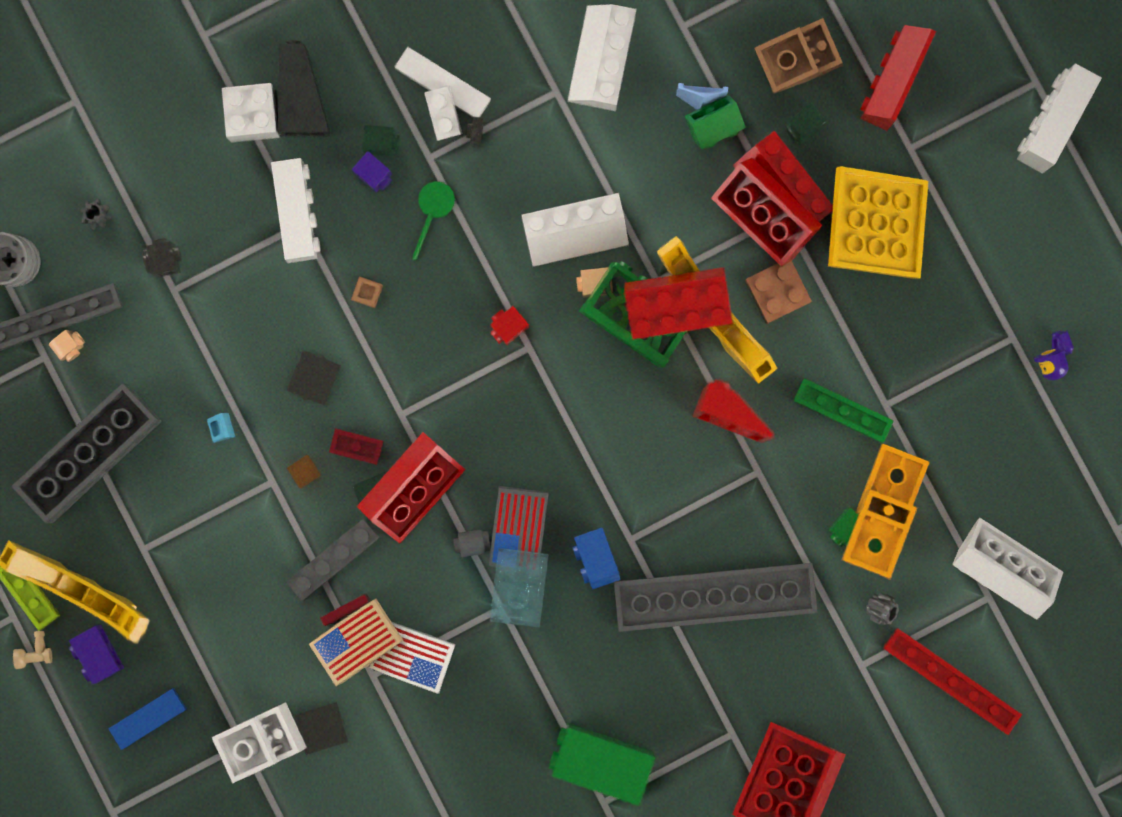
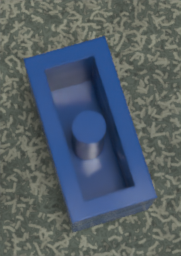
M603 527L574 537L576 546L572 548L577 561L582 559L585 568L580 569L585 584L590 582L593 590L621 580Z

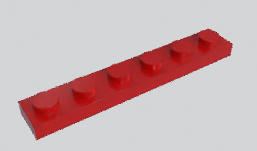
M896 628L884 645L883 649L1006 735L1010 734L1022 716L1014 708L900 629Z

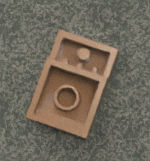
M823 18L805 27H798L755 47V51L774 93L807 82L844 66Z

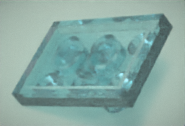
M498 549L491 622L540 628L549 554Z

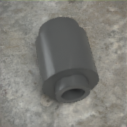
M479 529L457 533L458 538L453 539L455 553H460L461 557L485 554V551H490L488 531H481Z

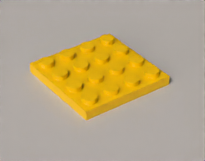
M842 166L837 167L828 266L912 279L921 278L928 180Z

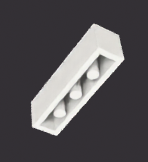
M301 158L271 162L284 258L288 263L317 259L316 252H320L319 238L314 237L313 228L317 227L315 213L310 211V204L313 203L312 189H307L306 179H310L308 164L304 165Z

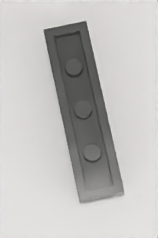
M362 519L286 583L298 598L304 601L380 537L366 520Z

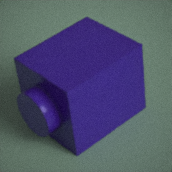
M369 151L352 168L353 173L374 192H377L379 189L384 190L392 180L390 178L392 176L391 171Z

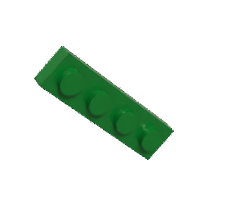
M803 378L793 399V402L880 443H884L894 420L805 378Z

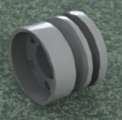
M0 232V285L11 287L24 286L31 282L39 272L41 263L39 251L34 243L25 237ZM16 258L15 263H9V259Z

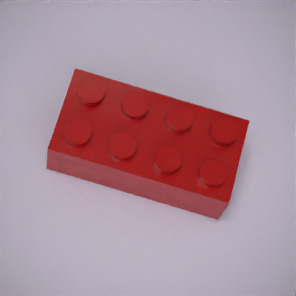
M752 157L740 162L711 197L781 267L792 261L823 226Z
M724 267L625 283L624 293L632 339L733 324Z

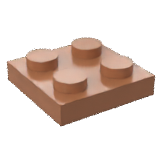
M792 261L782 267L776 264L745 280L767 324L812 302Z

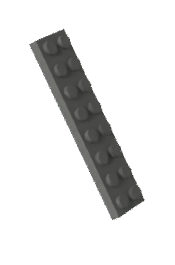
M813 563L614 582L619 632L818 613Z

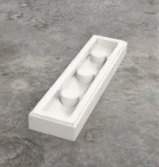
M409 47L406 48L395 66L397 71L430 91L450 86L455 107L476 120L480 118L491 101V98Z

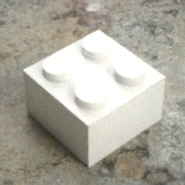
M271 83L222 88L226 137L230 142L280 138L276 92Z

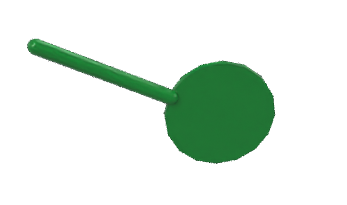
M435 181L428 183L419 193V206L428 217L413 254V260L418 258L432 217H444L454 207V193L443 182Z

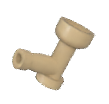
M44 631L34 632V637H36L35 652L26 653L23 649H14L13 663L15 669H22L27 663L45 661L46 664L52 663L51 648H45Z

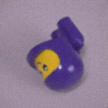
M1068 331L1052 333V349L1033 357L1035 362H1039L1045 379L1058 380L1063 378L1068 372L1069 365L1065 354H1072L1074 349Z

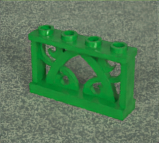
M623 261L619 263L612 262L578 312L657 367L664 368L669 361V357L687 331L664 334V336L672 338L662 353L658 352L662 335L647 337L645 340L641 338L632 339L631 330L629 332L625 329L628 323V313L623 305L626 302L624 288H620L617 283L616 290L620 295L615 296L611 291L610 282L617 276L623 277L626 283L646 280L648 278L642 275L639 277L631 272L633 268ZM605 290L610 300L596 309L593 306ZM616 306L622 313V318L619 321L613 319V314L615 312L618 313L614 309Z

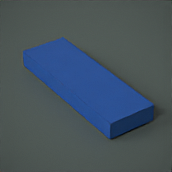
M173 688L110 727L109 731L122 750L187 710V708Z

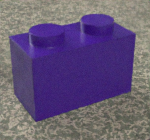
M96 625L69 640L71 644L69 647L70 652L76 660H80L83 666L81 669L82 674L88 682L91 681L92 684L99 683L124 669L102 625Z

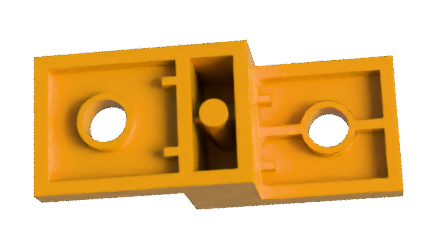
M881 444L856 509V513L859 516L842 557L843 561L886 578H891L917 510L913 504L929 461ZM899 469L902 471L903 479L900 483H894L891 480L890 473L892 470ZM873 538L878 539L882 545L881 550L877 553H872L868 548V543Z

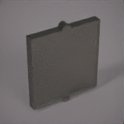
M302 351L287 391L303 397L305 401L309 399L325 406L341 366L325 360L324 356L318 357Z
M337 702L294 715L298 730L307 747L304 749L306 755L348 742L343 725L345 720L341 718Z

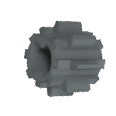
M98 198L93 203L86 200L85 208L79 209V212L84 215L81 222L83 224L89 223V227L92 230H95L98 225L105 228L106 220L112 219V217L107 215L110 207L107 204L102 206L101 200ZM97 209H99V216H94L92 220L91 213H96Z
M879 593V595L874 594L868 600L866 606V614L871 616L869 620L879 625L891 624L897 618L896 616L899 612V605L894 602L895 598Z

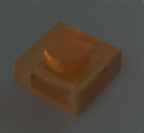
M309 455L304 456L287 467V470L300 489L322 476Z

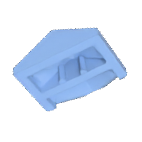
M679 83L676 95L698 110L725 97L728 93V87H723L722 89L684 86V83Z

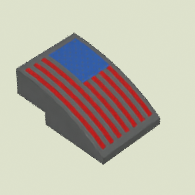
M499 486L489 566L532 572L539 571L549 492Z

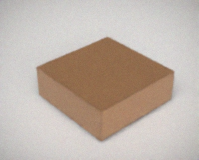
M359 277L351 300L375 308L383 284Z

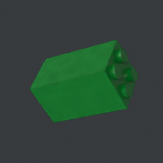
M570 723L567 724L566 728L561 727L557 739V744L560 745L558 752L553 751L549 763V769H552V777L639 806L655 760L653 751Z

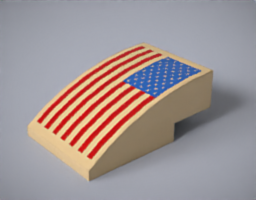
M374 599L333 626L309 645L337 686L368 667L404 640L377 599Z

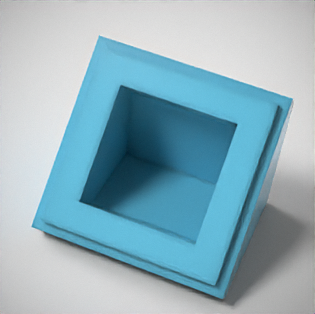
M220 413L207 419L214 443L235 437L229 413Z

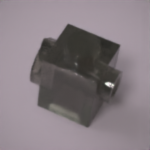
M166 238L156 239L152 241V245L146 246V250H143V261L148 274L152 273L154 277L159 278L181 273L178 262L182 260L180 248L175 246L173 242L167 241Z

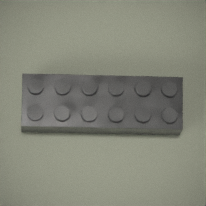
M122 383L13 484L12 488L45 523H54L155 429L162 420L129 385Z

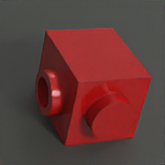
M512 306L506 312L503 309L491 318L493 322L490 326L493 330L490 334L499 344L503 341L507 346L529 328V324L516 308Z

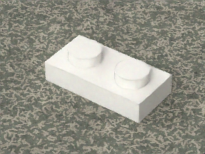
M450 86L424 92L437 141L462 134Z

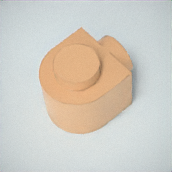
M64 330L49 343V346L60 361L67 360L70 362L80 354L79 350L84 347L85 341L78 332L75 331L73 333V331Z

